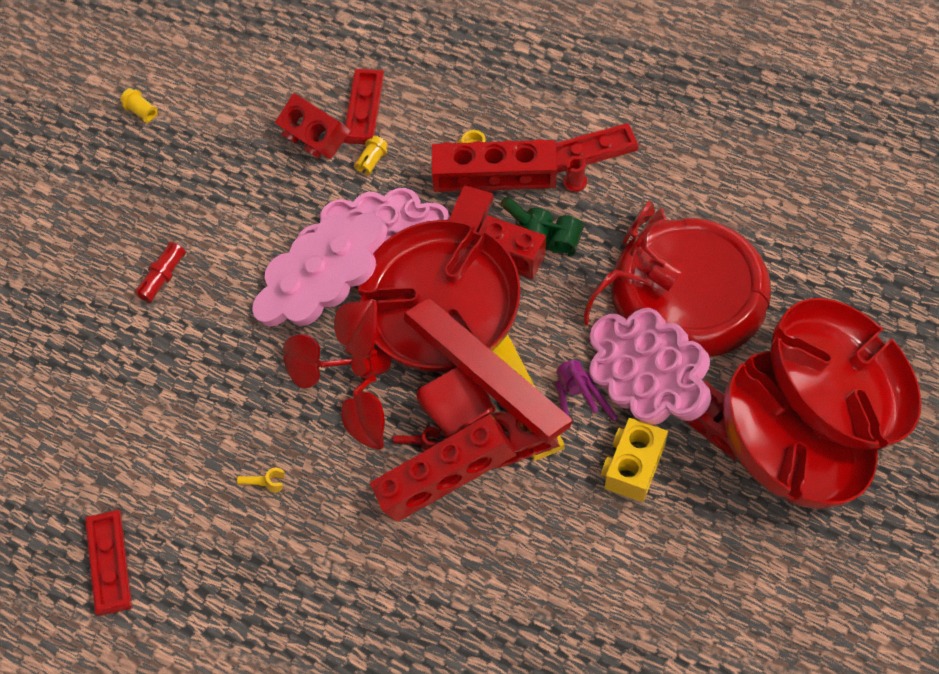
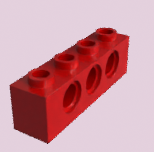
M536 139L532 141L506 140L501 142L475 141L471 143L445 142L432 144L433 192L461 191L464 185L480 190L556 188L555 140Z
M489 414L370 482V485L382 512L397 522L516 456V453L503 427Z

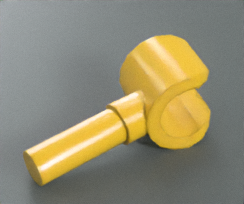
M271 468L267 471L266 476H238L237 484L266 486L267 490L276 493L283 489V484L273 483L270 480L274 477L284 478L285 473L280 468Z

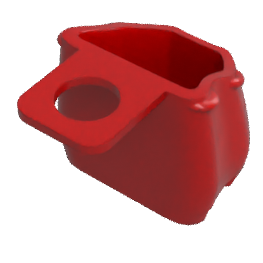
M458 367L421 387L416 393L421 409L439 426V430L444 432V437L452 436L483 417L494 413L497 408L493 404L490 395Z

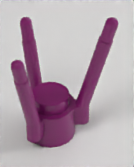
M570 360L557 368L556 373L559 381L554 385L559 395L560 409L569 416L566 399L567 391L570 395L581 393L591 411L597 413L598 408L590 394L591 392L613 422L618 421L617 415L592 382L589 373L584 372L580 361Z

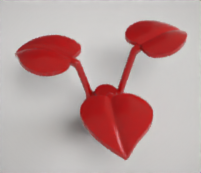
M649 200L641 208L635 220L628 228L622 245L625 246L630 236H632L635 241L630 250V255L634 256L638 248L641 247L652 257L643 270L648 276L644 277L619 270L608 273L589 296L584 311L585 325L588 326L590 310L595 298L616 278L631 279L643 282L648 286L655 282L669 291L683 271V269L662 255L659 256L648 245V234L655 227L667 221L664 215L665 209L661 207L655 212L652 201ZM648 220L644 229L638 235V228Z
M377 300L351 302L342 305L337 310L334 319V330L338 341L346 345V353L351 354L354 358L319 361L320 346L314 338L306 334L294 335L285 341L283 358L289 376L301 388H311L318 383L320 378L319 367L351 365L355 375L365 378L354 389V398L344 400L341 409L342 421L345 429L354 439L367 447L380 450L384 448L385 417L383 407L374 394L362 391L370 383L376 382V375L386 373L390 369L391 360L379 348L373 349L377 329Z

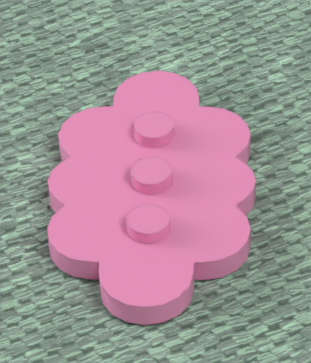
M407 188L391 190L385 196L376 192H366L359 195L353 202L345 199L335 200L328 203L320 213V223L325 218L334 214L344 215L351 221L362 213H375L385 222L387 227V236L384 242L409 226L426 221L449 220L450 218L448 210L443 205L438 203L421 204L418 195L413 190ZM320 223L307 226L299 233L298 237L305 233H315Z
M371 212L362 213L351 221L344 215L334 214L325 218L318 225L315 233H305L299 236L293 242L289 253L280 254L268 264L264 276L267 287L256 296L253 302L252 311L254 316L263 325L269 327L277 326L287 319L294 325L306 326L318 319L324 307H334L341 304L346 299L351 287L363 284L372 276L376 266L373 252L382 245L387 236L385 222L377 214Z
M651 308L637 310L627 320L618 314H608L595 322L589 337L590 343L597 353L590 363V377L599 387L608 390L609 397L617 406L630 408L636 419L650 425L663 422L671 414L682 421H691L699 418L706 412L710 405L711 393L702 379L709 369V355L700 344L689 341L687 333L680 325L666 323L663 317Z

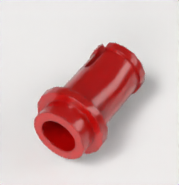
M572 156L566 161V174L563 178V185L572 192H579L587 185V177L585 175L586 161H582L580 156Z

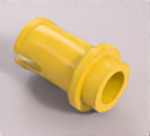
M127 89L121 95L122 107L127 111L131 110L144 122L149 123L157 116L158 108L144 99L139 90Z
M373 136L371 139L366 140V148L354 163V168L358 172L362 173L366 169L364 174L367 176L371 175L381 156L384 157L387 154L388 144L378 136Z

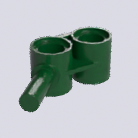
M509 196L501 201L500 206L519 221L520 227L546 235V250H550L553 253H557V251L568 253L567 256L569 257L575 255L584 229L581 220L573 216L563 215L558 217L556 224H553V215L545 209L535 207L530 208L526 212Z

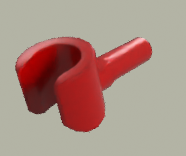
M428 427L423 431L422 435H393V443L421 445L422 449L427 450L438 444V442H430L426 438H439L440 430L435 427Z

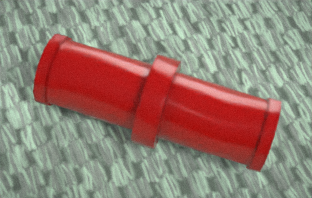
M169 242L158 260L150 264L148 274L134 291L137 297L144 301L147 299L148 303H152L163 284L172 279L173 270L182 257L186 255V251L180 245Z

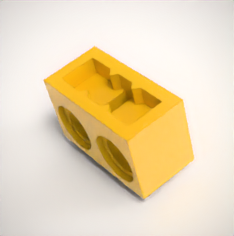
M632 418L628 419L625 429L619 427L613 442V447L617 448L613 458L607 456L601 472V476L606 477L605 489L644 503L665 448L668 431ZM642 442L646 447L636 448L631 443ZM629 470L635 476L624 477L619 472Z

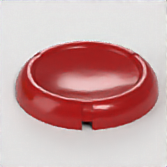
M700 218L670 219L655 227L648 234V245L659 256L662 255L683 269L669 291L655 282L648 286L643 282L622 277L616 278L611 283L612 300L618 315L627 320L630 315L642 308L656 310L666 323L680 325L687 333L689 341L700 344L708 353L709 358L733 351L750 340L764 323L766 311L769 309L771 301L769 272L756 248L735 230L718 222ZM633 238L619 255L614 270L647 277L648 274L643 270L652 257L641 247L638 248L634 256H631L630 250L635 241Z
M433 220L418 223L391 236L373 253L376 266L372 276L358 286V292L361 295V301L358 302L377 300L375 345L389 358L399 364L429 372L451 371L457 366L404 321L406 311L430 298L493 351L505 339L515 322L521 293L517 267L504 245L487 231L483 230L480 234L474 231V225L454 220Z
M810 298L791 306L780 318L772 335L770 349L771 365L775 380L784 398L794 412L809 427L821 436L839 445L858 450H877L890 447L902 441L915 429L921 414L920 388L907 357L893 338L885 344L877 336L884 329L864 313L839 301L825 298Z
M770 351L750 356L745 363H742L735 370L727 383L723 397L724 427L735 455L747 472L760 485L772 494L786 499L787 502L812 509L842 506L858 498L868 489L877 469V450H858L839 445L826 439L809 427L794 412L781 393L773 374Z

